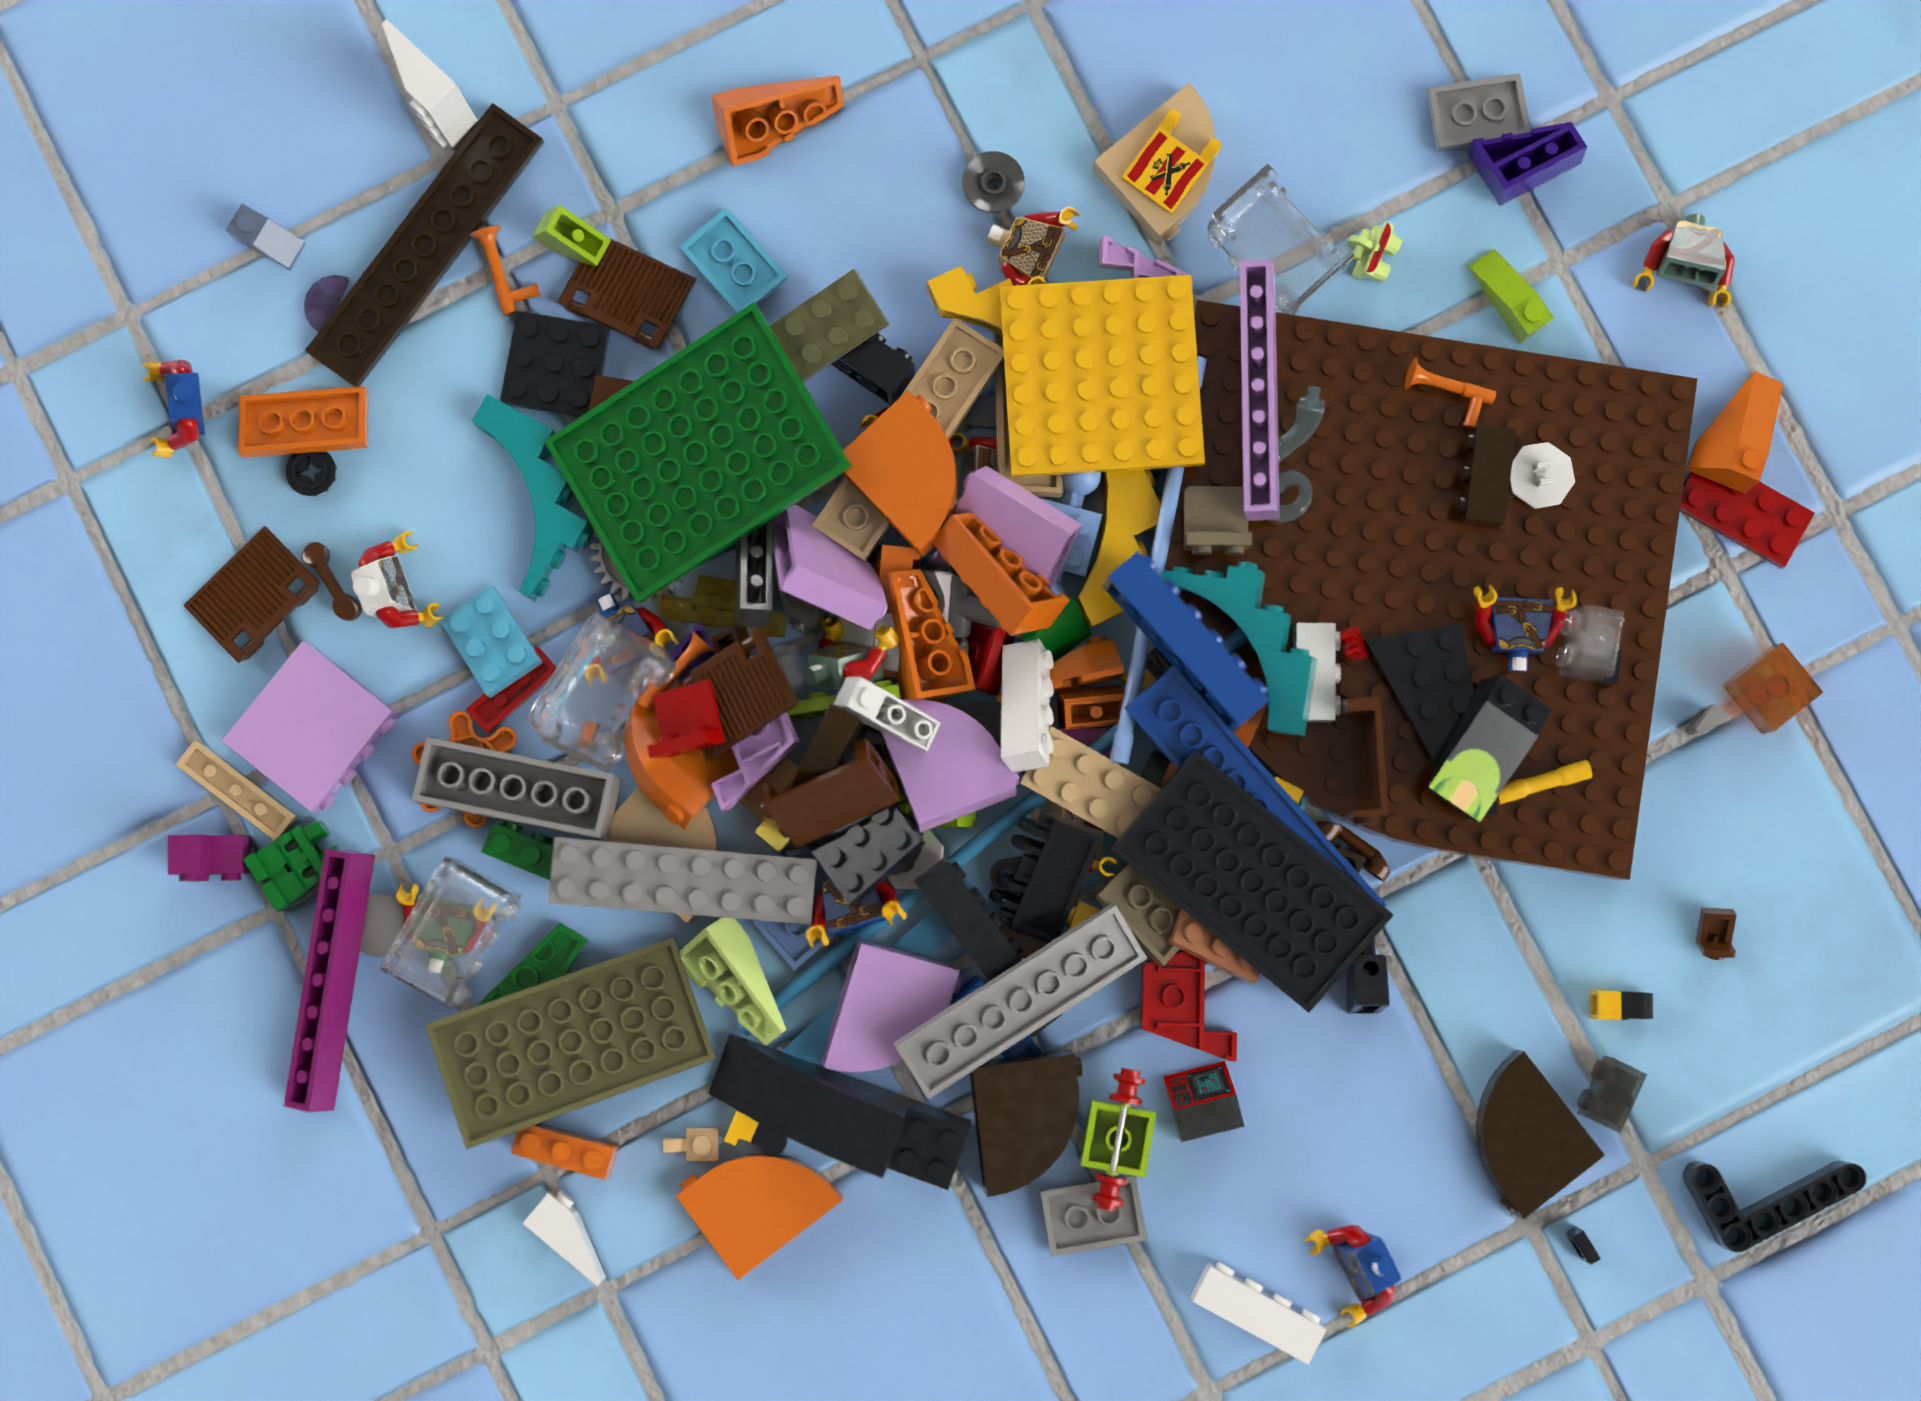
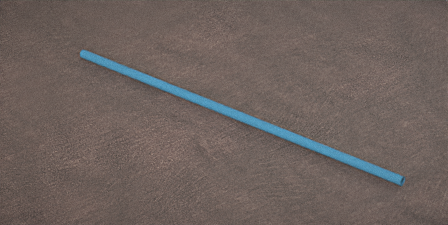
M1238 627L1223 639L1224 643L1222 646L1231 654L1249 639L1245 632ZM1136 721L1134 725V730L1140 726ZM1118 723L1088 747L1101 755L1108 752L1112 748ZM1031 791L946 858V860L950 864L956 861L962 867L1018 823L1021 817L1027 816L1047 799ZM907 889L897 898L905 912L925 895L920 889ZM895 914V915L892 917V921H894V920H895L896 918H898L900 915H899V914ZM887 920L855 930L774 994L773 998L778 1010L780 1011L851 955L854 952L858 938L870 940L889 925ZM737 1024L745 1036L751 1034L742 1024Z

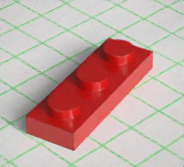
M536 646L534 649L543 661L542 664L492 698H489L485 693L482 694L466 709L486 733H491L560 671L540 647Z

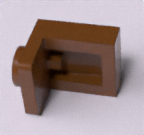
M1701 908L1695 942L1703 956L1713 960H1722L1724 957L1735 958L1736 950L1732 945L1736 913L1733 909Z

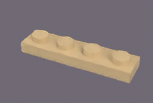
M194 740L175 764L274 841L285 834L298 818V815L199 740Z

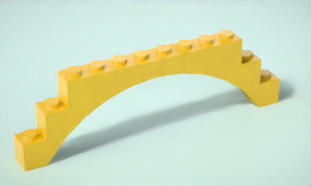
M962 265L927 281L926 290L939 317L954 319L955 317L961 322L983 327L1002 336L1000 287L1013 286L1010 278L976 294L974 292L977 290L976 282L970 272L965 274ZM1149 469L1102 472L1105 490L1103 529L1094 564L1080 594L1075 600L1089 629L1124 613L1102 587L1107 577L1137 551L1142 557L1145 554L1148 555L1141 541L1136 542L1135 537L1157 527L1162 497L1157 498L1152 488L1155 485V481Z

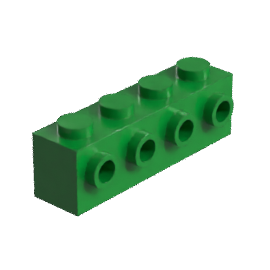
M504 821L503 825L493 822L481 853L550 880L554 848L550 844L552 838L534 832L532 837L521 832L522 826L513 822Z

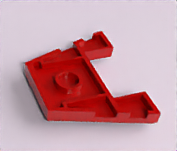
M1185 951L1175 953L1161 967L1153 960L1142 963L1140 1029L1228 1061H1237V1032L1204 1031L1205 964L1209 963Z

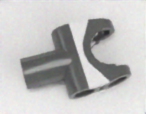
M926 564L918 568L921 569L929 586L935 590L938 596V608L946 623L950 622L954 630L952 634L955 638H963L970 635L971 621L996 628L1000 627L999 621L989 609L980 603L979 598L972 589L961 581L960 575L951 565Z

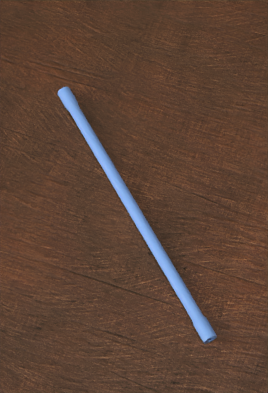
M1197 356L1199 387L1201 389L1207 359ZM1184 467L1168 468L1151 553V559L1158 567L1156 572L1161 578L1163 570H1165ZM1138 627L1118 728L1114 735L1110 761L1122 765H1129L1135 725L1134 718L1124 707L1141 693L1151 643Z

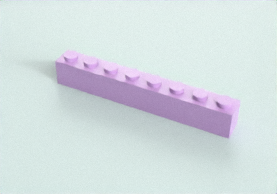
M1272 259L1240 261L1244 513L1247 521L1280 519L1275 270Z

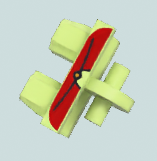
M1384 222L1383 226L1373 225L1371 230L1363 228L1360 236L1351 235L1347 243L1354 249L1351 258L1357 260L1351 274L1352 277L1357 280L1368 278L1377 282L1387 279L1391 268L1390 265L1380 260L1384 252L1389 256L1395 255L1403 242L1401 238L1392 232L1394 225Z

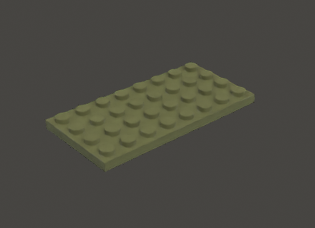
M674 937L425 1024L467 1150L716 1059Z

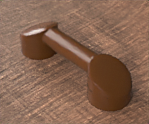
M319 542L309 543L302 551V560L318 572L334 599L332 603L334 613L345 621L356 620L362 612L361 603L357 598L345 594L327 564L330 560L329 549Z
M1325 821L1315 823L1332 844L1338 837L1368 858L1363 868L1377 879L1385 882L1390 875V870L1379 850L1361 839L1344 825Z

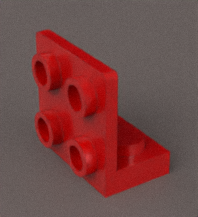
M711 680L699 681L653 695L652 699L661 736L658 737L659 743L647 746L650 759L672 758L725 743Z

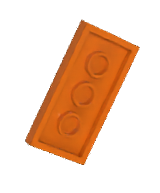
M365 386L239 396L238 453L242 458L368 448V390Z

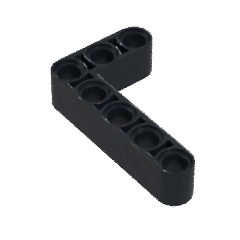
M1838 1160L1739 1210L1716 1167L1701 1161H1693L1686 1165L1683 1170L1684 1182L1714 1240L1718 1245L1733 1252L1746 1251L1859 1192L1864 1188L1867 1178L1861 1166ZM1701 1169H1705L1708 1175L1707 1180L1703 1185H1698L1696 1175ZM1845 1169H1849L1851 1172V1179L1847 1184H1843L1841 1180V1175ZM1820 1183L1823 1193L1818 1199H1815L1813 1189ZM1720 1198L1723 1208L1718 1214L1714 1215L1712 1203ZM1792 1198L1795 1206L1793 1211L1787 1214L1784 1204L1788 1199ZM1764 1213L1766 1215V1224L1758 1229L1756 1218L1759 1214ZM1736 1228L1738 1238L1734 1243L1730 1244L1727 1240V1234L1729 1230Z

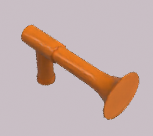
M490 226L476 230L469 236L478 239L484 248L503 316H508L516 313L514 302L536 296L540 297L541 295L537 283L510 291L496 246V234L501 229V226Z
M1417 357L1412 360L1405 379V389L1414 384H1426L1470 398L1465 422L1462 425L1469 429H1473L1477 424L1482 402L1492 405L1496 397V391L1467 382L1463 383L1426 371L1419 365Z
M691 630L692 640L684 653L637 700L646 710H649L654 704L653 695L665 692L670 687L669 685L695 658L705 652H715L694 631Z

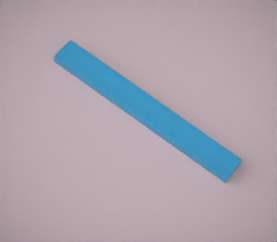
M965 878L962 880L969 890L973 887ZM933 907L892 947L928 957L953 932ZM840 996L781 1052L814 1064L821 1059Z

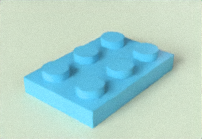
M727 207L679 246L682 253L735 313H738L753 302L759 305L788 280L786 273Z
M493 585L440 620L489 698H492L543 663Z

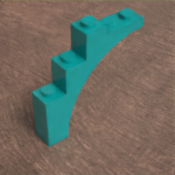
M487 394L472 422L480 430L497 440L509 452L522 472L530 492L535 517L534 548L528 572L519 592L525 597L536 601L538 596L543 597L551 583L548 578L553 569L558 570L563 564L566 557L565 548L567 547L578 553L580 547L585 548L593 535V532L590 531L592 525L584 518L561 506L563 502L568 503L574 493L561 470L544 461L546 457L550 458L552 456L544 441L555 434L554 430Z
M1238 562V567L1228 566L1226 578H1223L1224 573L1206 570L1204 575L1192 574V569L1174 566L1173 571L1163 570L1162 579L1164 581L1169 579L1178 590L1195 594L1214 603L1225 611L1245 632L1258 654L1266 677L1268 698L1270 699L1268 730L1305 737L1317 659L1309 656V650L1291 647L1289 653L1286 652L1291 616L1283 612V607L1265 604L1264 609H1260L1266 574L1257 569V564Z

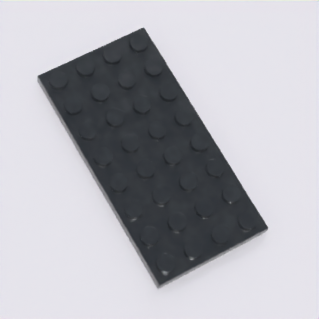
M1196 749L1193 750L1111 846L1112 851L1308 1013L1394 916L1387 908Z

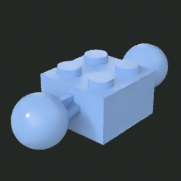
M1101 472L1063 474V487L1066 489L1063 503L1040 498L1082 524L1053 586L1052 592L1057 596L1062 592L1067 597V592L1061 584L1064 571L1086 576L1088 573L1103 514L1082 509L1085 495L1093 492L1099 485Z

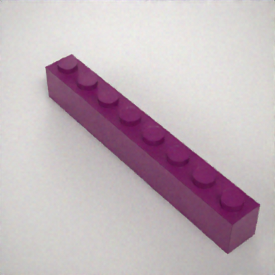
M325 849L286 1087L285 1107L305 1112L332 1111L335 1109L375 855L352 850Z

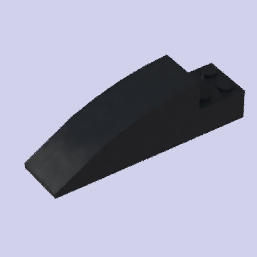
M732 1033L728 1036L708 1093L758 1123L852 1167L880 1178L884 1177L888 1168L946 1190L949 1189L972 1120L824 1068L823 1066Z

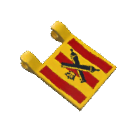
M1173 108L1169 110L1159 127L1121 177V179L1171 215L1208 165L1218 155L1222 145L1217 139L1211 138L1201 154L1198 155L1170 135L1180 122L1181 114Z

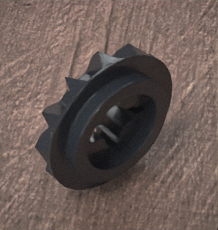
M327 451L292 454L286 464V479L291 488L299 494L317 497L318 494L329 491L331 484L336 481L337 466ZM310 461L315 468L322 469V471L315 474L314 483L309 476L301 474L309 470Z

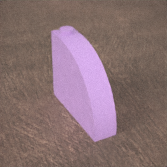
M795 504L774 517L773 548L780 590L871 630L876 621H880L887 611V603L882 583L868 560L864 562L814 528L812 524L817 517Z
M910 699L902 700L941 722L927 752L880 731L920 833L1017 795L1016 785L1020 784L1017 772L1012 773L1002 760L1001 750L994 738L974 718L953 706L931 700L912 702Z
M858 938L821 1058L824 1068L842 1072H868L902 1061L903 1059L893 1043L949 1007L953 993L957 994L962 983V975H959L960 970L955 964Z

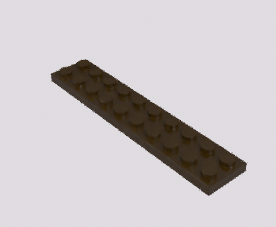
M492 103L305 351L352 386H361L472 239L469 235L479 230L544 144L543 138Z

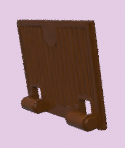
M611 239L598 266L594 267L582 262L578 263L557 303L562 305L565 310L584 319L590 318L618 331L651 350H659L689 295L696 278ZM577 290L590 296L585 305L573 300ZM645 321L657 327L653 336L641 331Z
M264 526L183 606L237 663H240L243 660L249 659L264 645L265 638L297 606H303L318 591L321 582ZM300 577L306 585L295 595L288 587ZM245 631L251 639L240 648L234 640Z
M761 627L749 632L751 636L745 640L734 642L691 670V675L684 680H676L669 685L672 690L703 680H711L725 743L701 749L707 762L799 704ZM757 648L759 653L749 659L747 653Z

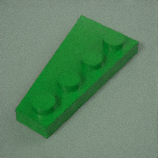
M559 923L477 1006L567 975L589 939L566 925Z

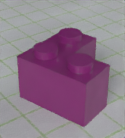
M168 835V875H179V881L189 882L209 881V875H221V881L241 880V874H252L243 861L245 857L252 854L251 836Z

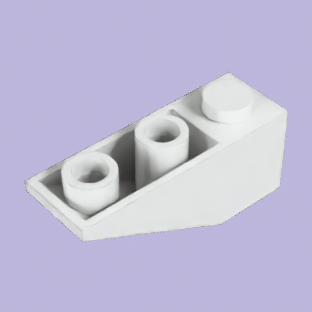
M846 677L833 705L860 718L862 723L925 752L928 751L941 722L862 677Z

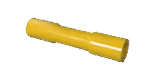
M1583 760L1526 779L1509 781L1497 796L1496 802L1500 805L1527 797L1529 794L1591 779V766L1587 760Z

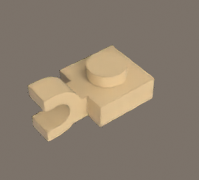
M719 1127L686 1128V1137H664L663 1153L686 1152V1161H718Z

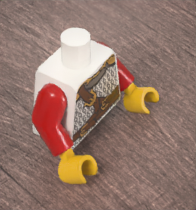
M411 531L398 535L394 538L393 543L386 541L366 549L358 561L359 568L351 571L353 590L358 595L365 614L378 618L387 627L393 629L417 626L419 622L426 627H432L443 618V616L435 617L431 614L440 607L437 603H431L423 611L417 612L418 610L399 557L395 555L396 551L400 554H405L417 547L418 544L409 546L405 542V537L413 534Z

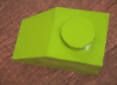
M560 204L545 212L532 236L555 253L594 267L598 266L611 242V239Z

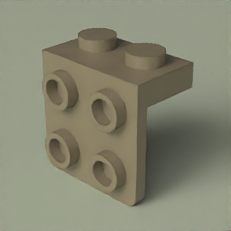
M1186 487L1184 490V550H1192V554L1208 555L1211 554V551H1224L1225 555H1243L1244 551H1248L1252 546V532H1248V521L1244 513V487Z

